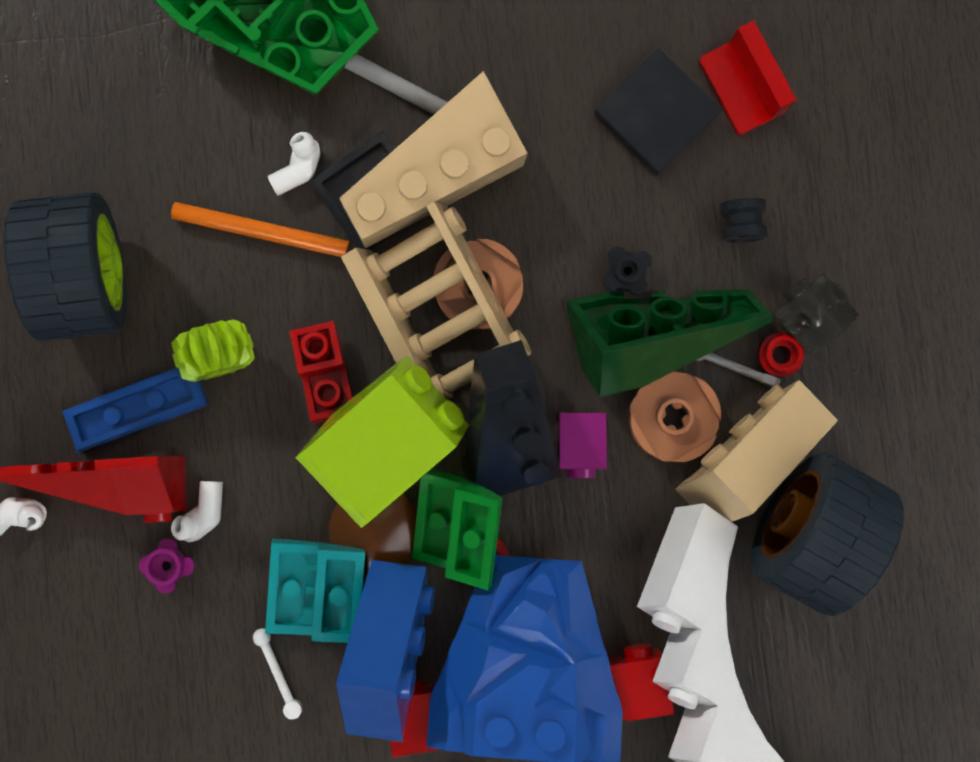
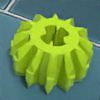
M234 319L228 321L221 320L211 324L206 323L203 326L191 328L190 331L180 333L171 343L174 351L172 356L176 368H179L182 379L192 382L234 373L236 370L250 365L255 359L252 349L254 345L250 333H247L244 323Z

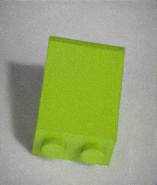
M406 355L334 412L295 458L362 528L455 449L469 424L464 420L461 410L453 402L447 401L432 384L429 374L422 367L415 365Z

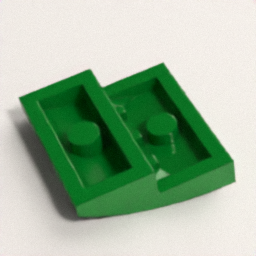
M431 468L420 479L412 558L446 568L445 578L488 591L492 587L503 498L470 480Z

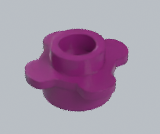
M165 538L158 543L157 550L141 558L139 569L151 583L156 585L160 593L168 594L175 590L176 583L183 576L191 575L194 572L195 562L191 557H185L179 551L176 540ZM166 561L171 564L169 570H165L163 567Z

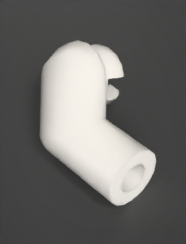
M296 133L290 140L292 154L289 165L267 176L277 196L308 182L314 177L320 157L319 143L313 139L310 133Z

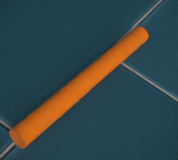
M174 202L171 209V218L177 221L337 257L345 255L350 250V241L179 202Z

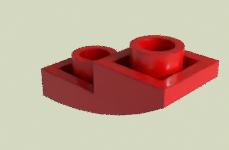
M334 320L289 331L297 372L302 378L309 417L313 424L326 422L334 412L354 397Z

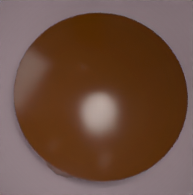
M401 494L374 519L361 528L337 503L329 522L330 543L365 550L364 575L368 574L372 560L405 564L413 555L417 511L412 502L404 494Z

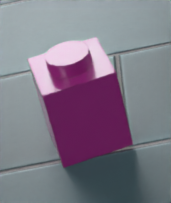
M606 413L557 414V461L559 469H568V478H595V469H607Z

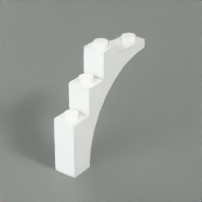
M705 503L675 507L637 605L638 608L653 617L652 623L655 626L670 632L653 682L669 691V700L686 707L668 757L675 762H784L767 742L748 708L735 673L728 639L726 590L729 560L738 526Z

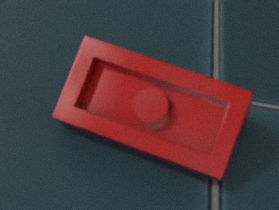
M754 20L739 27L730 42L702 55L698 63L738 136H742L785 114L797 100Z

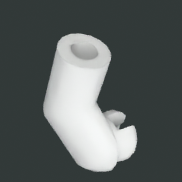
M199 482L198 505L184 516H177L172 522L171 532L176 539L180 541L185 540L186 542L200 540L219 524L221 519L223 482Z
M6 498L0 503V536L10 526L27 527L29 531L40 528L47 516L46 508L35 499Z

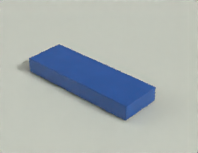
M174 368L62 412L77 454H83L204 408L210 404L201 380L192 382L182 379L179 368Z

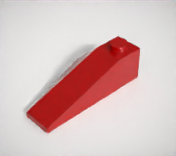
M150 456L0 467V482L124 515L143 514L144 523L172 521V512L187 510L185 456Z

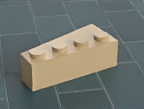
M483 71L339 199L364 247L367 248L431 215L426 207L431 202L436 201L448 206L523 167L528 153Z

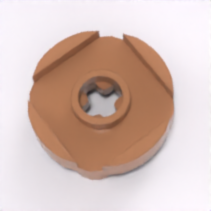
M477 239V241H468L467 244L483 274L488 276L487 282L508 320L518 308L523 294V275L516 257L505 246L493 240ZM449 249L438 261L434 276L456 263ZM465 280L435 296L442 313L449 320L478 304L474 296L469 294L470 288ZM486 320L470 330L488 331L491 328Z
M673 371L636 390L633 399L628 405L629 429L634 441L646 454L660 461L687 462L701 456L713 445L717 437L719 421H721V406L715 392L704 380L687 373ZM669 404L674 409L682 407L685 410L686 415L681 418L683 427L678 430L675 426H666L663 422V418L667 415L665 408Z

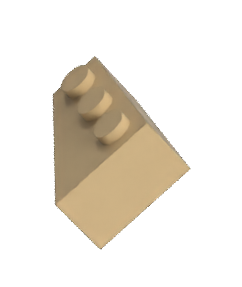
M800 380L784 389L777 384L757 402L761 408L754 415L748 414L734 425L729 431L731 436L723 444L713 448L701 460V465L678 485L675 490L689 505L705 503L731 522L752 515L838 420Z

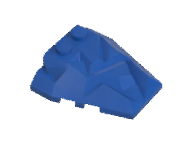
M496 555L492 587L488 591L478 587L474 588L444 666L431 693L426 747L444 751L465 752V755L544 762H620L623 711L614 684L582 561Z

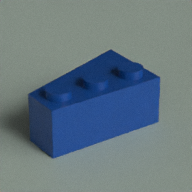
M376 560L371 561L336 681L346 734L403 742L409 702L412 699L415 688L417 657L422 655L425 645L426 628L423 626L425 615L432 614L435 600V587L428 586L427 567Z

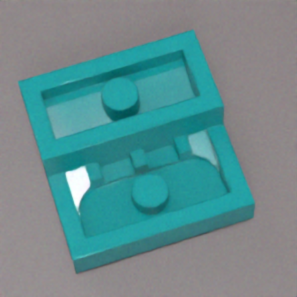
M272 538L265 633L312 635L311 641L348 643L362 595L365 550L321 542Z

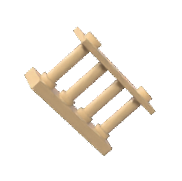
M433 201L426 205L435 223L381 255L376 252L373 253L372 250L355 248L341 256L395 362H399L407 355L415 365L422 367L429 374L432 384L447 401H450V398L453 397V391L472 381L474 359L443 376L440 373L436 374L428 359L432 356L431 351L486 320L499 343L497 347L522 340L528 356L531 355V349L521 331H513L462 233L467 231L460 214L454 207L448 208L447 205ZM444 239L456 263L404 294H394L387 280V277L390 276L389 271ZM465 280L478 304L424 335L420 333L415 334L408 320V317L411 315L410 311Z

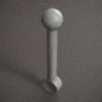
M712 352L696 360H708L757 380L771 388L780 384L781 381L775 376L763 374Z

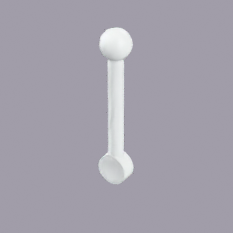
M264 628L258 629L253 634V642L261 647L285 701L284 715L288 719H296L303 710L302 703L298 699H294L270 646L271 635L265 633Z

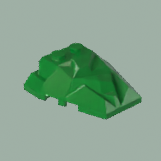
M153 0L183 30L261 67L263 70L316 96L379 32V28L364 0Z

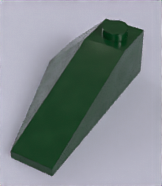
M751 290L695 291L692 294V298L667 297L666 291H651L650 299H624V292H605L567 301V312L582 370L600 397L644 387L771 323L773 316Z

